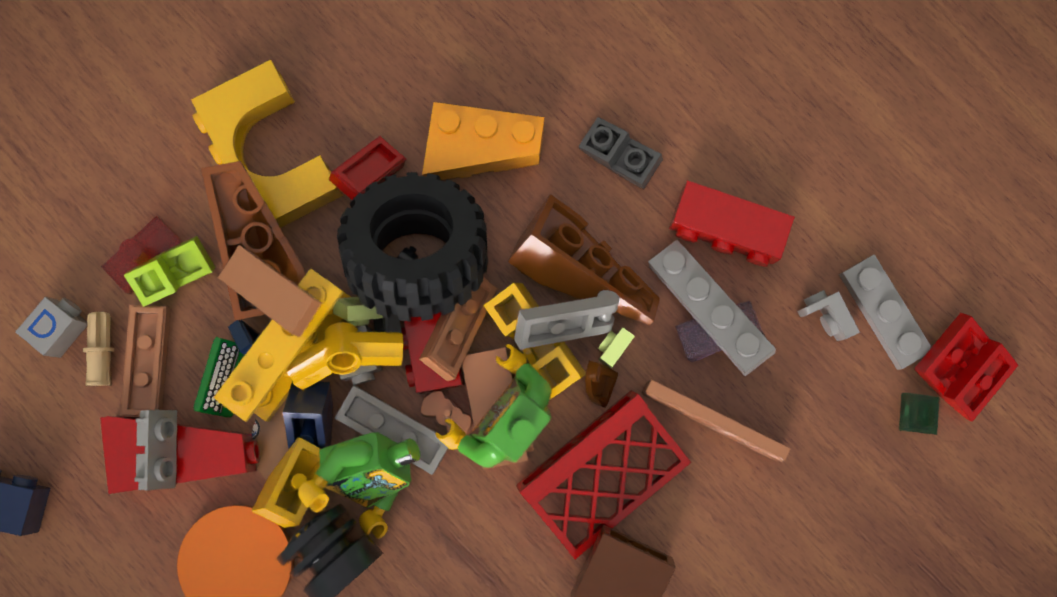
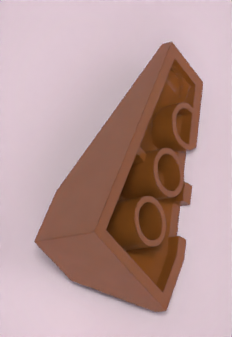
M237 161L201 168L223 269L238 245H240L298 285L306 275L304 266L242 162ZM227 285L235 320L265 315V313Z

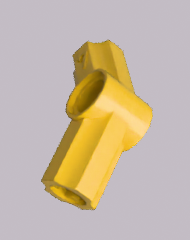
M334 323L325 329L324 340L297 355L286 371L290 375L293 384L304 390L332 373L350 374L355 372L360 366H401L403 360V335L400 332H359L357 327L351 323Z

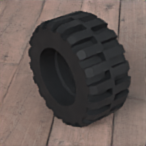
M407 172L405 177L397 178L395 174L385 177V182L380 184L375 181L365 188L366 193L361 194L359 192L351 200V208L347 207L340 218L341 225L337 229V240L348 286L354 295L359 296V301L369 309L376 306L377 314L388 318L394 314L398 315V320L411 321V317H421L423 321L433 319V314L439 312L442 315H446L454 311L456 303L460 305L465 304L472 298V291L475 292L479 289L488 264L487 225L484 222V213L481 206L475 203V198L467 190L463 189L460 191V185L449 179L445 182L441 181L440 176L430 173L425 177L418 176L417 172ZM409 234H428L446 243L439 251L420 259H399L383 252V249L389 243Z

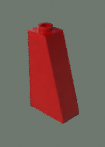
M123 416L100 417L108 494L138 490L139 482H134V478H136V454H145V446H137V418ZM177 424L176 484L256 471V463L260 461V450L257 441H253L252 434Z

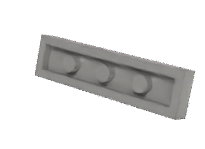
M678 240L648 261L651 270L744 376H747L775 354L776 348Z

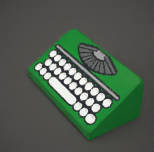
M219 337L214 338L194 403V411L222 417L233 416L234 413L213 397L245 356L239 351L234 341Z

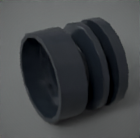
M341 503L329 511L316 515L290 538L286 548L277 557L282 566H285L297 556L300 557L302 561L289 573L292 578L300 576L309 569L314 576L303 590L308 597H335L383 554L368 534L361 536L352 543L346 538L357 523L354 518L350 519L340 528L335 525L347 511Z

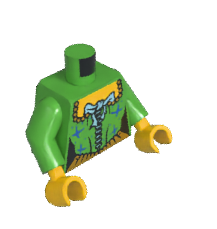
M510 344L506 345L511 350L509 358L505 361L496 356V362L511 373L516 374V377L472 432L466 435V432L452 419H446L445 422L451 427L450 431L443 436L438 432L435 433V436L449 449L454 450L458 448L460 453L486 468L493 467L503 460L510 462L518 461L552 417L547 406L551 396L549 383L529 363H526V355Z
M371 432L320 449V467L315 473L318 477L316 480L304 482L299 487L298 494L301 501L306 507H310L313 512L321 511L329 501V497L323 490L325 487L368 508L375 505L373 509L365 511L360 516L359 523L365 534L369 535L372 531L377 539L382 538L388 530L382 515L385 510H390L398 492L409 486L411 482L410 464L420 459V450L417 443L411 438L396 443L379 432Z

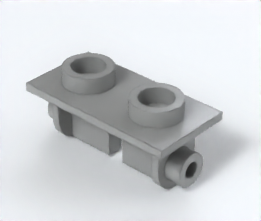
M177 410L140 411V418L136 419L137 446H145V454H136V478H134V482H139L138 490L176 488Z

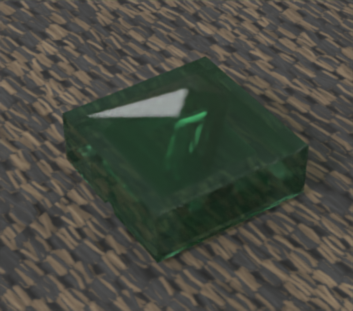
M902 393L899 431L937 435L940 397Z

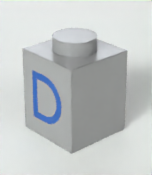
M44 297L16 330V333L43 356L61 358L87 327V321L79 315L82 310L67 298L63 297L61 300Z

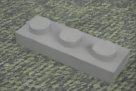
M875 254L839 274L897 370L904 369L926 355L931 349L930 343Z
M353 385L334 417L362 435L379 432L396 443L409 438L413 439L419 447L420 459L412 464L431 475L435 473L448 450V447L435 436L436 432L355 385Z

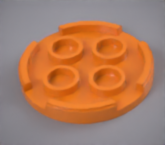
M230 505L207 513L189 529L179 549L177 573L184 595L186 597H282L292 579L289 573L294 569V559L285 566H282L277 560V557L290 541L285 528L252 512L254 506Z

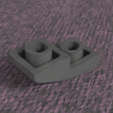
M597 117L578 146L581 151L642 189H645L663 161L662 154L631 139L627 131Z

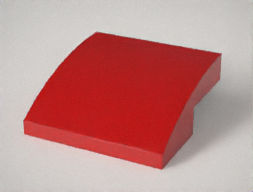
M960 312L916 365L914 370L952 408L964 418L973 422L1019 365L1002 343L989 339L972 316Z

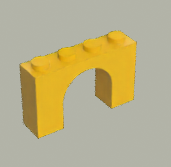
M272 60L191 99L197 111L192 114L193 119L203 134L208 133L213 144L209 145L208 148L216 163L221 165L237 161L242 162L280 228L343 196L341 190L329 181L331 171L321 156L278 176H261L250 172L243 156V146L249 130L263 118L295 103L280 71Z

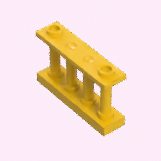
M311 268L298 286L322 302L301 337L291 334L272 319L213 397L245 422L250 419L253 413L265 422L271 420L286 400L290 390L292 379L286 371L288 366L297 355L323 341L324 332L327 327L334 323L345 321L333 313V308L339 298L351 296Z

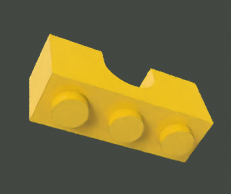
M523 283L511 284L483 305L504 336H509L513 340L519 310L539 307ZM564 341L522 349L530 365L549 383L551 387L550 400L586 375V371Z

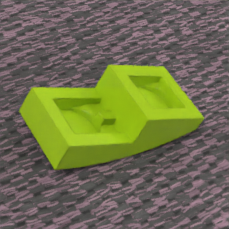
M195 236L129 270L124 274V277L144 307L175 293L181 286L212 273L216 267L198 236Z

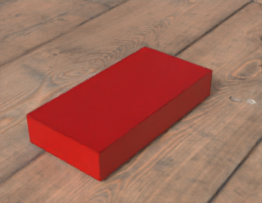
M378 136L334 169L330 174L329 181L352 200L359 192L361 194L366 193L365 188L375 181L378 184L385 182V177L395 174L404 166L406 158L381 136Z

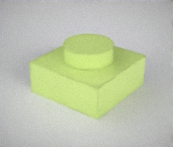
M359 297L339 298L333 308L335 315L346 320V323H351L355 326L368 325L369 319L383 318L382 315L377 314L376 306L372 309L367 308L359 301Z
M623 327L617 335L610 331L598 347L603 352L599 361L611 369L635 336Z

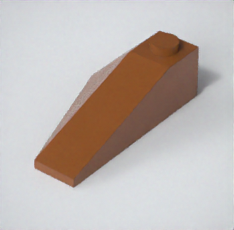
M550 194L518 240L508 262L522 274L529 276L537 283L578 299L597 297L598 293L603 290L613 291L620 298L618 309L615 313L647 325L653 323L660 298L630 267H621L609 253L612 248L604 240L598 243L585 230L588 223L578 213Z

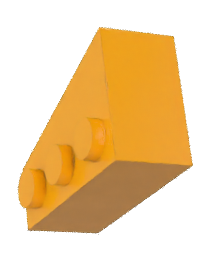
M433 102L422 176L427 177V174L430 173L440 176V180L456 177L466 178L471 177L473 174L490 171L499 172L539 165L545 117Z

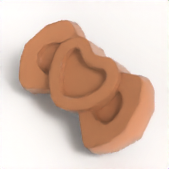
M441 390L432 391L424 396L420 409L422 416L436 417L439 424L446 426L447 433L451 427L445 420L452 419L468 435L472 426L471 415L463 413L460 408L454 407L452 401L447 399L445 393Z

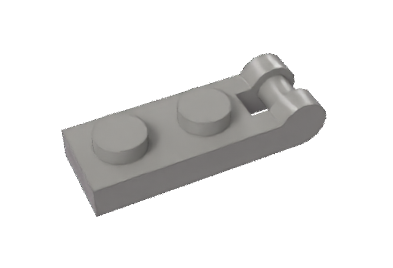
M603 290L598 293L597 297L519 310L514 340L519 349L609 333L612 330L615 319L612 313L617 311L620 298L613 291Z

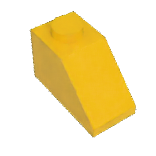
M300 437L297 438L269 475L252 512L284 528L299 526L308 507L299 498L298 490L304 482L316 480L318 477L315 473L320 467L319 450L321 448Z

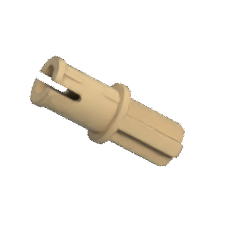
M91 312L87 316V348H83L87 361L86 386L111 385L110 361L111 352H114V348H110L111 316L107 312Z

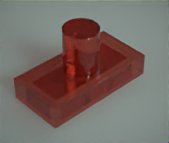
M156 216L132 239L123 241L119 251L101 267L125 293L131 295L134 291L124 277V274L149 259L183 243V241L161 218Z

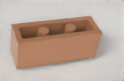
M506 347L466 355L462 366L474 427H476L513 381L512 378L516 377V374L511 373L496 362V356L505 361L509 358ZM533 442L518 461L510 462L503 460L501 463L490 468L528 461L527 452L534 451Z

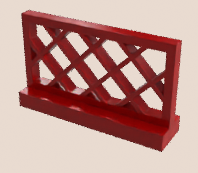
M632 390L516 485L522 497L532 506L574 559H577L594 544L603 524L613 529L692 463L649 410L648 405L641 396ZM642 416L651 425L650 442L630 440L631 427ZM625 431L624 439H617ZM657 433L665 443L656 442ZM608 444L623 445L621 466L601 464L602 449ZM630 445L649 447L647 468L627 466ZM656 448L670 449L678 458L667 470L654 469ZM596 455L595 463H587ZM580 468L594 469L592 490L572 488L573 473ZM600 470L620 471L618 492L598 490ZM627 472L646 474L645 488L638 494L624 493ZM653 474L659 475L655 480L652 481ZM566 480V487H558ZM551 492L565 493L563 514L547 513L539 502ZM571 494L591 496L589 516L569 514ZM597 496L617 498L616 512L609 518L595 517ZM624 499H631L623 505ZM554 520H562L561 529ZM568 521L588 522L587 536L574 546L566 536ZM594 523H600L601 525L594 530Z

